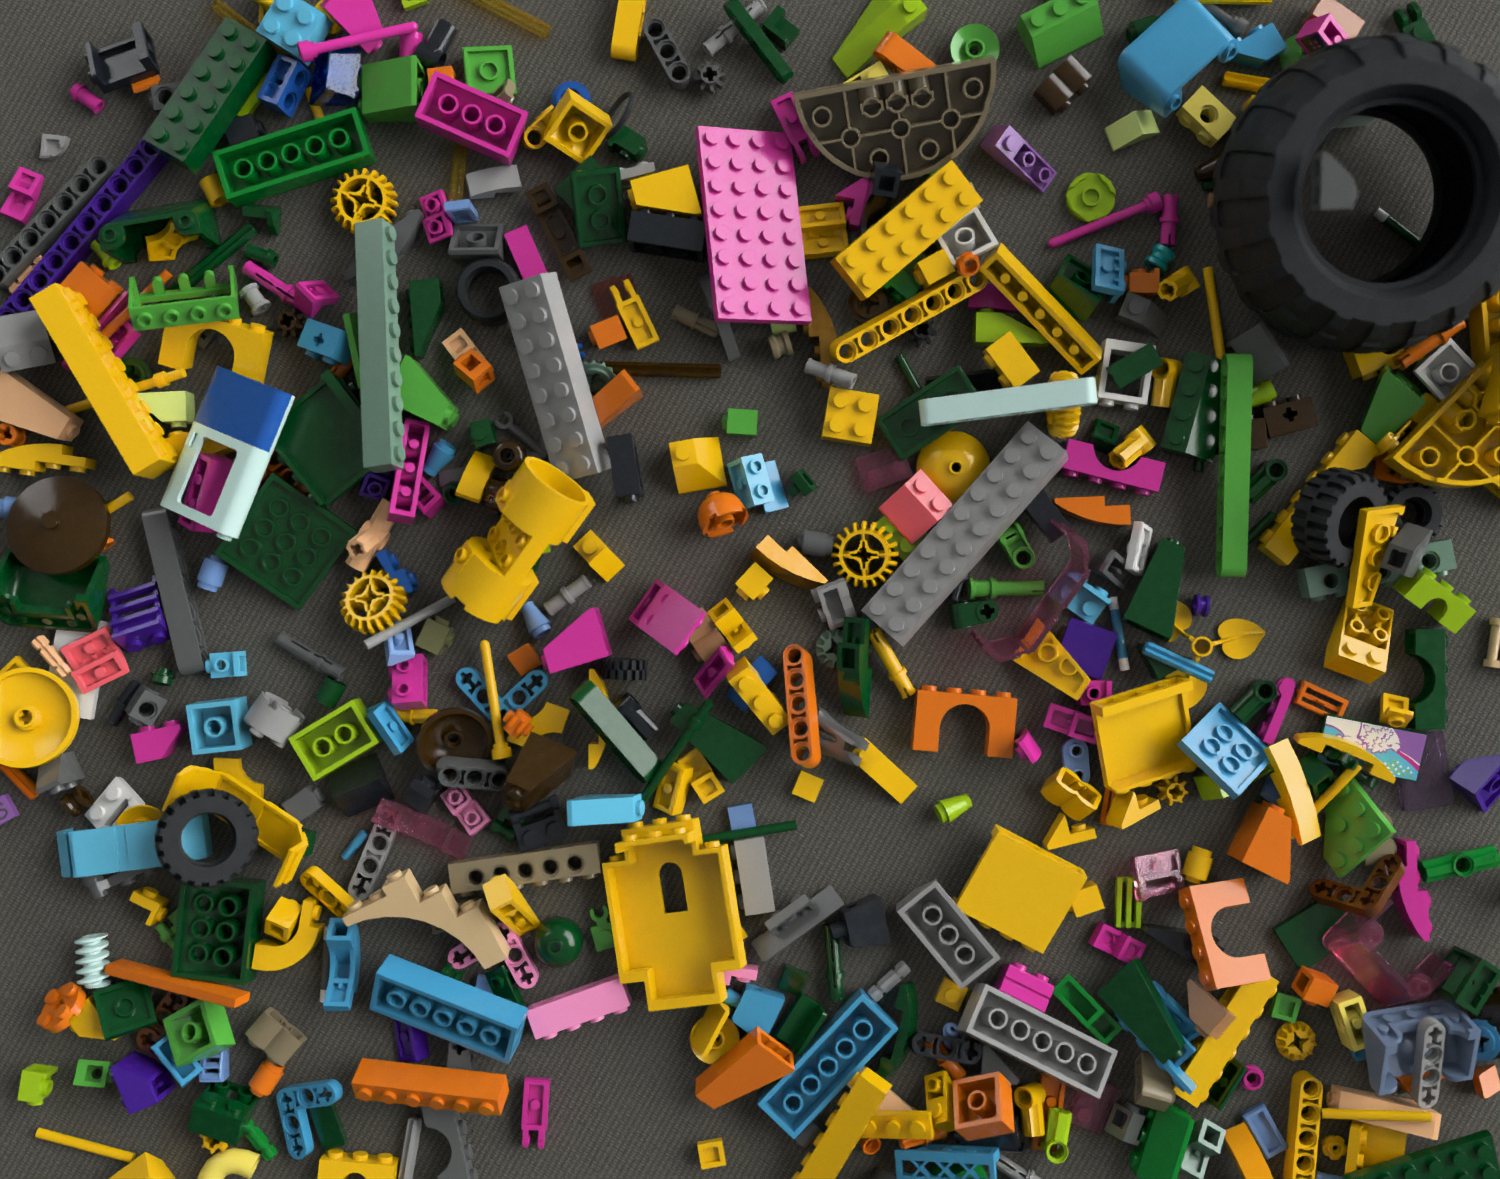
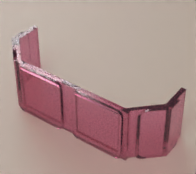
M1054 519L1050 521L1068 536L1071 559L1018 633L991 641L973 630L970 633L979 646L998 662L1017 659L1022 654L1030 655L1031 652H1034L1056 623L1057 616L1063 609L1067 608L1090 575L1091 570L1087 565V562H1090L1088 543L1064 523L1060 524Z

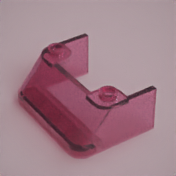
M1388 899L1382 911L1374 917H1363L1346 912L1324 934L1322 940L1324 948L1375 1001L1383 1006L1426 998L1456 969L1451 963L1431 952L1403 979L1375 950L1384 937L1383 928L1376 920L1394 903L1391 899Z

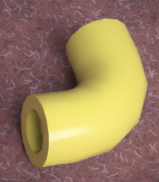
M235 1147L226 1149L223 1152L219 1151L206 1161L197 1179H224L230 1174L250 1179L257 1168L261 1155L251 1150Z

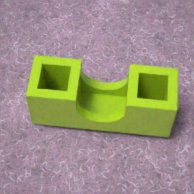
M1426 566L1422 570L1418 568L1414 578L1402 575L1392 586L1420 609L1430 600L1435 599L1426 612L1454 634L1476 612V610L1468 605L1471 602L1469 598L1461 592H1458L1456 595L1453 594L1452 591L1455 588L1443 579L1437 582L1435 580L1437 575Z

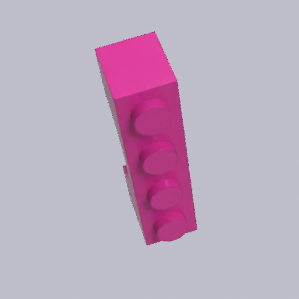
M1073 439L1064 441L1062 448L1067 451L1069 458L1060 469V471H1064V476L1070 478H1078V475L1087 477V482L1102 484V481L1111 483V488L1125 491L1126 487L1135 489V494L1149 497L1150 494L1159 492L1166 463L1140 457L1135 459L1126 470L1115 471L1106 468L1099 462L1095 455L1093 444Z

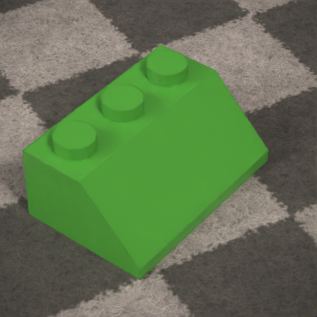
M1050 0L1021 15L1016 25V29L1038 70L1104 36L1097 0Z

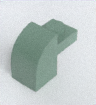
M1206 1118L1195 1121L1179 1171L1192 1179H1203L1209 1157L1220 1154L1226 1130Z

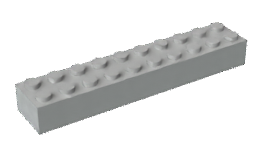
M1027 421L861 611L904 647L1069 460L1067 451Z

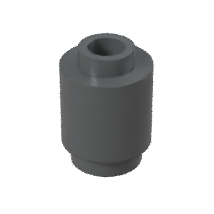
M804 530V535L799 534L797 549H801V554L831 556L834 536H828V533Z

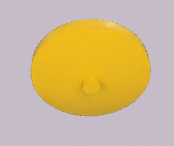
M23 667L0 674V764L14 768H34L52 761L70 746L77 733L80 722V708L75 693L62 678L43 669Z

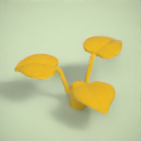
M1178 601L1173 635L1168 642L1175 641L1179 634L1190 640V651L1195 656L1193 662L1198 663L1200 657L1208 656L1212 652L1213 646L1222 644V650L1228 657L1244 659L1255 651L1266 632L1253 622L1234 618L1226 620L1219 625L1217 632L1221 638L1220 640L1211 641L1204 636L1194 638L1183 631L1189 628L1192 623L1191 612L1185 604ZM1176 670L1168 674L1165 679L1180 675L1192 680L1193 690L1186 692L1189 709L1197 704L1205 695L1207 683Z

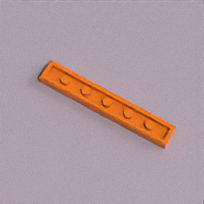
M123 958L105 965L104 973L106 975L233 1009L248 1002L250 999V992L210 981L171 977V971Z

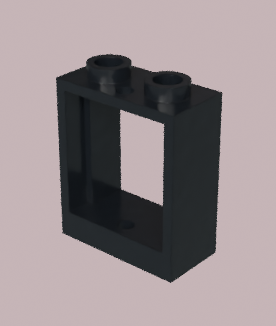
M632 433L606 437L616 497L620 501L623 500L625 504L640 502L639 498L645 496L634 436Z

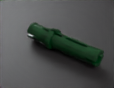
M833 923L823 925L827 964L825 978L828 979L829 1001L838 1002L845 999L843 992L845 972L842 971L839 938L833 939V959L832 939L828 931V925Z

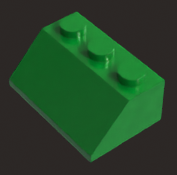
M1176 1103L1169 1106L1165 1112L1145 1107V1121L1137 1138L1139 1144L1129 1157L1130 1168L1141 1179H1177L1195 1121L1181 1105Z

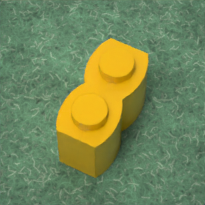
M1061 767L1048 777L1040 791L1046 800L1056 806H1060L1066 815L1076 821H1081L1094 812L1102 798L1101 794L1093 786L1082 782L1073 771L1065 767Z

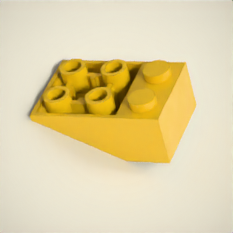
M1346 595L1327 644L1323 667L1371 684L1386 673L1394 610L1374 602L1372 606L1352 609L1345 606Z

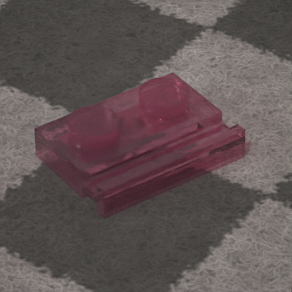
M892 446L854 459L866 493L913 477L908 460L906 459L902 462Z
M1106 1082L1100 1099L1087 1096L1078 1091L1068 1110L1072 1113L1071 1122L1100 1136L1113 1105L1117 1102L1121 1093L1120 1088Z

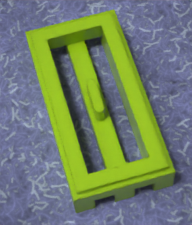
M1116 876L1115 927L1141 928L1143 880L1141 877ZM1123 882H1126L1125 921H1121ZM1132 882H1135L1134 921H1131Z

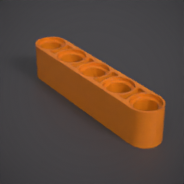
M892 31L885 33L872 53L875 59L881 60L882 64L893 73L936 66L935 63Z
M792 644L785 648L783 652L791 757L795 763L812 769L821 760L813 659L807 650L797 644ZM801 653L800 660L798 662H794L796 655ZM803 677L802 684L797 687L798 679ZM805 701V707L799 711L800 703ZM807 725V732L801 736V729ZM809 750V757L803 761L804 752Z

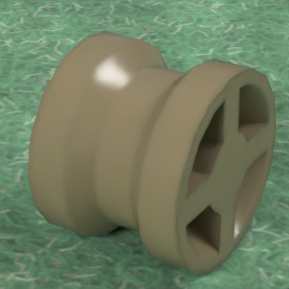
M786 330L782 331L778 336H767L774 360L779 359L784 354L788 356L793 354L790 338Z

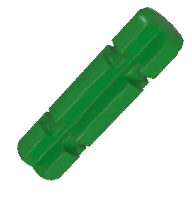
M251 1118L245 1131L247 1133L245 1136L257 1151H262L260 1155L266 1161H269L277 1154L278 1149L273 1143L271 1145L268 1143L270 1141L258 1125L256 1127L253 1125L255 1122Z

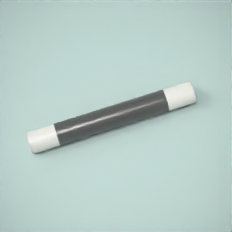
M324 926L320 986V1002L323 1003L330 973V954L325 941L328 926Z

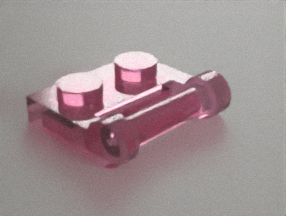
M1178 848L1130 857L1135 886L1133 894L1136 901H1146L1148 897L1171 892L1178 894L1179 890L1185 888ZM1168 876L1172 878L1170 883L1151 887L1146 886V881Z

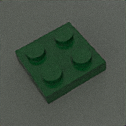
M127 980L93 991L105 1042L158 1024L147 985Z

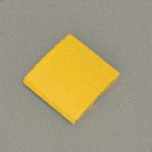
M843 201L799 206L805 260L834 257L849 246Z

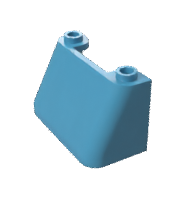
M1178 0L1128 45L1119 56L1118 69L1122 89L1165 118L1181 105V88L1215 57L1221 63L1232 60L1237 52H1239L1238 42L1198 0Z

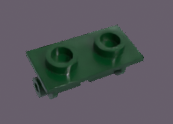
M506 963L499 965L495 970L485 973L494 995L522 1006L526 1004L518 987L514 989L512 987L516 982Z

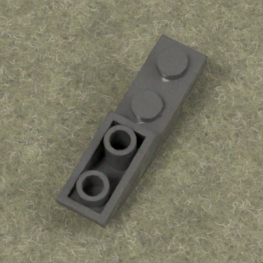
M419 208L406 212L402 216V220L396 224H391L394 226L397 235L395 252L398 262L396 266L410 252L423 229L422 220L425 219V216ZM355 260L347 265V270L342 272L347 281L353 286L357 285Z

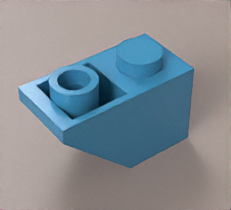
M1273 22L1265 27L1260 24L1248 33L1249 36L1242 40L1241 37L1236 38L1239 52L1228 62L1259 69L1278 58L1288 47Z

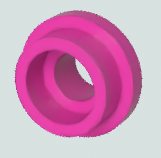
M1245 1065L1248 1069L1239 1083L1247 1090L1259 1089L1264 1082L1262 1070L1256 1065ZM1253 1073V1079L1247 1080L1248 1074Z

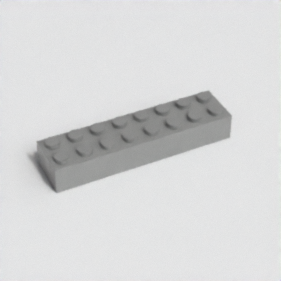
M556 272L538 274L499 287L550 464L563 471L572 479L611 469L609 454Z

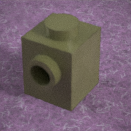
M437 615L436 618H427L415 645L435 655H443L445 648H450L454 641L455 635L452 633L455 628L449 626L450 621Z

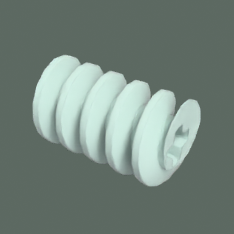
M108 933L89 934L74 941V944L82 945V948L76 950L75 954L83 955V958L75 961V964L83 965V968L77 970L76 974L84 975V978L76 981L77 984L84 985L85 988L89 989L101 988L111 984L110 980L105 979L110 975L104 973L105 965L110 963L109 960L104 959L109 956V951L103 949L109 945V941L103 939L108 936Z

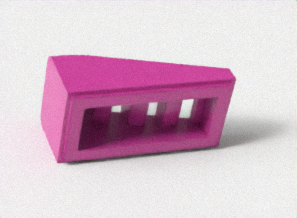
M422 476L421 483L423 485L419 489L417 507L427 517L432 518L447 503L444 501L443 496ZM429 490L430 492L420 501L419 499Z

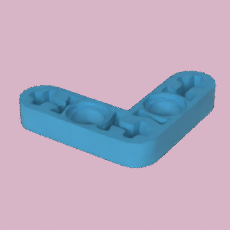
M466 667L460 669L455 677L457 685L491 721L490 711L486 709L489 707V702L484 704L478 699L479 691L486 689L485 679L474 668ZM539 669L533 670L504 697L498 694L500 710L505 709L507 712L513 710L515 712L517 708L524 709L547 688L549 684L547 673ZM472 673L471 680L476 685L480 681L482 685L471 693L470 689L474 687L469 682L465 684L462 682L464 679L462 674ZM533 675L536 677L541 675L543 677L541 680L543 685L542 687L539 685L534 686L531 691L535 694L531 696L529 690L523 687L522 684L526 683V686H529L534 681ZM518 690L526 695V701L521 705L513 701V694Z
M327 1079L290 1084L277 1093L276 1100L289 1154L294 1159H303L314 1148L306 1109L329 1106L340 1100L343 1095V1088L337 1080ZM306 1089L312 1092L313 1101L307 1098ZM325 1090H327V1091H329V1092H331V1093H326V1094L323 1095L322 1092L325 1091ZM292 1116L297 1118L299 1127H295L292 1124Z

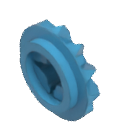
M1472 1019L1481 1029V1036L1489 1038L1488 1041L1483 1043L1484 1047L1479 1042L1476 1060L1488 1061L1495 1058L1500 1052V1036L1497 1032V1027L1489 1024L1487 1020Z

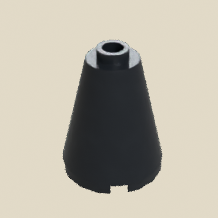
M1012 1101L1014 1133L967 1141L955 1130L954 1138L956 1144L999 1147V1152L1024 1153L1025 1142L1020 1143L1019 1138L1022 1137L1021 1117L1018 1106H1015V1101Z

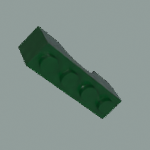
M1405 629V654L1415 658L1420 663L1425 677L1421 692L1417 697L1409 701V711H1413V718L1405 728L1446 730V723L1448 722V712L1446 710V698L1448 697V687L1446 685V673L1448 672L1446 648L1448 647V637L1446 629Z

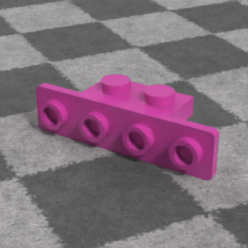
M124 291L99 320L101 325L99 327L100 331L128 305V291ZM131 318L109 338L113 345L112 352L115 357L120 359L141 336L138 331H134L133 326L129 323ZM64 359V361L61 363V365H62L66 370L72 372L71 369H70V367L68 366L67 362H66L65 359Z

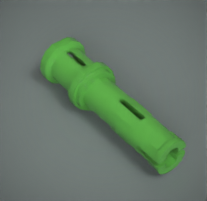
M990 577L988 580L969 578V581H967V597L969 600H973L974 597H988L990 600H994L997 596H1043L1044 594L1041 591L1044 590L1043 580L997 581V579Z

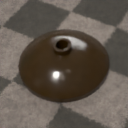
M462 707L442 709L431 715L421 726L416 740L417 753L421 763L428 771H432L437 774L436 764L440 758L455 756L488 760L493 745L492 733L485 719L475 711ZM451 734L457 735L455 739H449ZM448 768L443 773L450 774L454 769Z

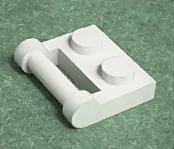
M116 776L84 815L95 828L108 827L125 807L128 809L137 805H145V802L122 777Z

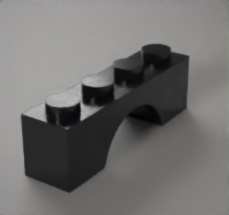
M873 161L857 238L890 211L894 199L897 198L902 175L897 164Z

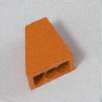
M625 369L592 397L601 429L643 397L640 388Z

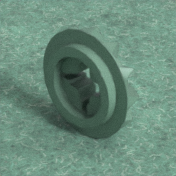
M593 360L592 363L585 361L583 363L590 392L598 393L615 377L612 367H606L605 362L598 364ZM596 373L600 374V376L597 375L596 377H594L593 380L591 379L592 375H595Z
M827 630L817 640L816 654L825 666L837 668L836 654H826L825 652L832 647L831 638L836 644L842 642L843 630Z

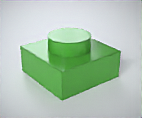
M1276 991L1268 1014L1271 1017L1296 1023L1302 999Z

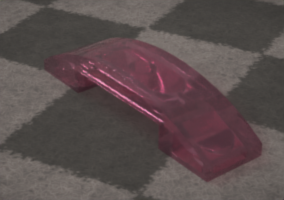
M381 798L371 818V822L391 831L397 830L436 846L440 851L462 860L474 838L463 830L426 813L422 814L414 808Z

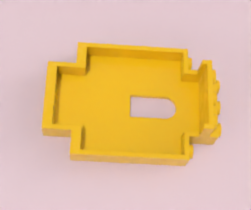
M690 814L678 815L675 821L667 822V817L652 819V824L643 825V821L628 823L629 827L621 830L622 841L614 843L617 855L609 856L610 860L602 863L620 984L644 981L649 1012L722 1003L727 998L724 971L740 970L747 965L728 843L720 844L719 840L705 842L703 845L699 817L691 818ZM665 863H675L682 871L688 910L665 912L660 880V869Z

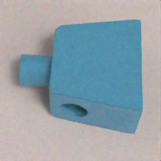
M746 983L741 994L728 988L727 998L723 1003L734 1008L731 1013V1021L743 1030L750 1033L758 1026L769 1034L783 1006L785 996L783 993Z

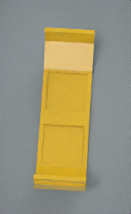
M190 765L176 775L161 811L164 812L175 799L193 790L213 788L236 796L249 807L255 816L256 825L259 829L258 845L281 859L282 867L273 887L277 888L281 884H287L292 880L308 846L306 833L302 832L301 829L303 825L296 818L272 802L266 801L257 795L254 790L221 770L214 771L209 768ZM215 815V816H217L218 818H220L221 820H223L224 822L227 823V821H226L225 819H223L222 817H220V816H218V815Z

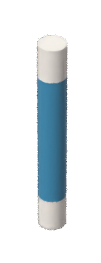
M1110 597L1109 599L1112 602L1109 605L1112 628L1113 631L1118 633L1115 645L1120 671L1130 670L1118 597Z

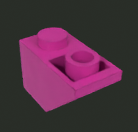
M179 719L163 722V728L155 729L154 725L139 728V733L131 734L136 764L170 757L188 730V722L179 724Z

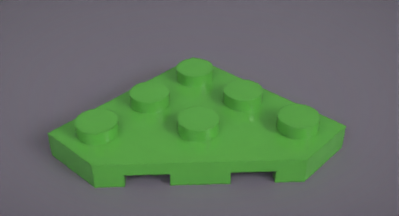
M1354 777L1326 805L1323 857L1338 878L1346 876L1396 833L1395 829Z

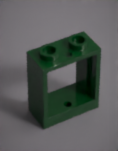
M1454 945L1428 987L1447 1000L1477 1016L1500 980V969L1483 958ZM1446 967H1449L1448 972H1445Z

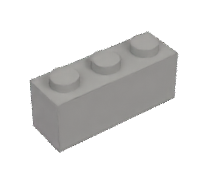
M764 835L734 840V845H730L732 860H737L738 869L734 870L736 885L741 884L742 894H738L739 908L745 909L746 916L774 912L775 904Z

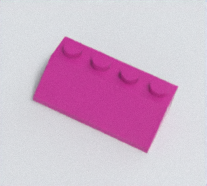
M434 70L416 111L415 119L418 126L511 166L520 146L529 113Z

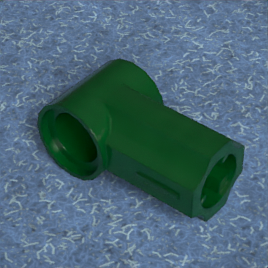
M1281 459L1266 460L1250 476L1249 502L1251 504H1255L1278 481L1283 480L1287 476L1288 466L1286 462ZM1272 464L1278 470L1275 477H1272L1269 473V467Z
M1255 679L1250 682L1248 689L1227 709L1245 725L1266 703L1276 698L1278 693L1277 687L1271 681ZM1264 684L1267 691L1263 697H1260L1258 689Z

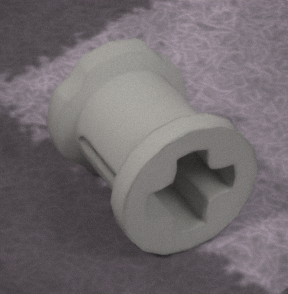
M257 283L246 285L238 293V296L244 299L250 306V312L253 316L264 313L272 305L270 300L263 297Z

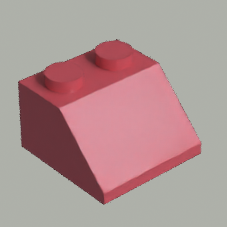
M920 469L878 509L912 545L951 509L953 504Z

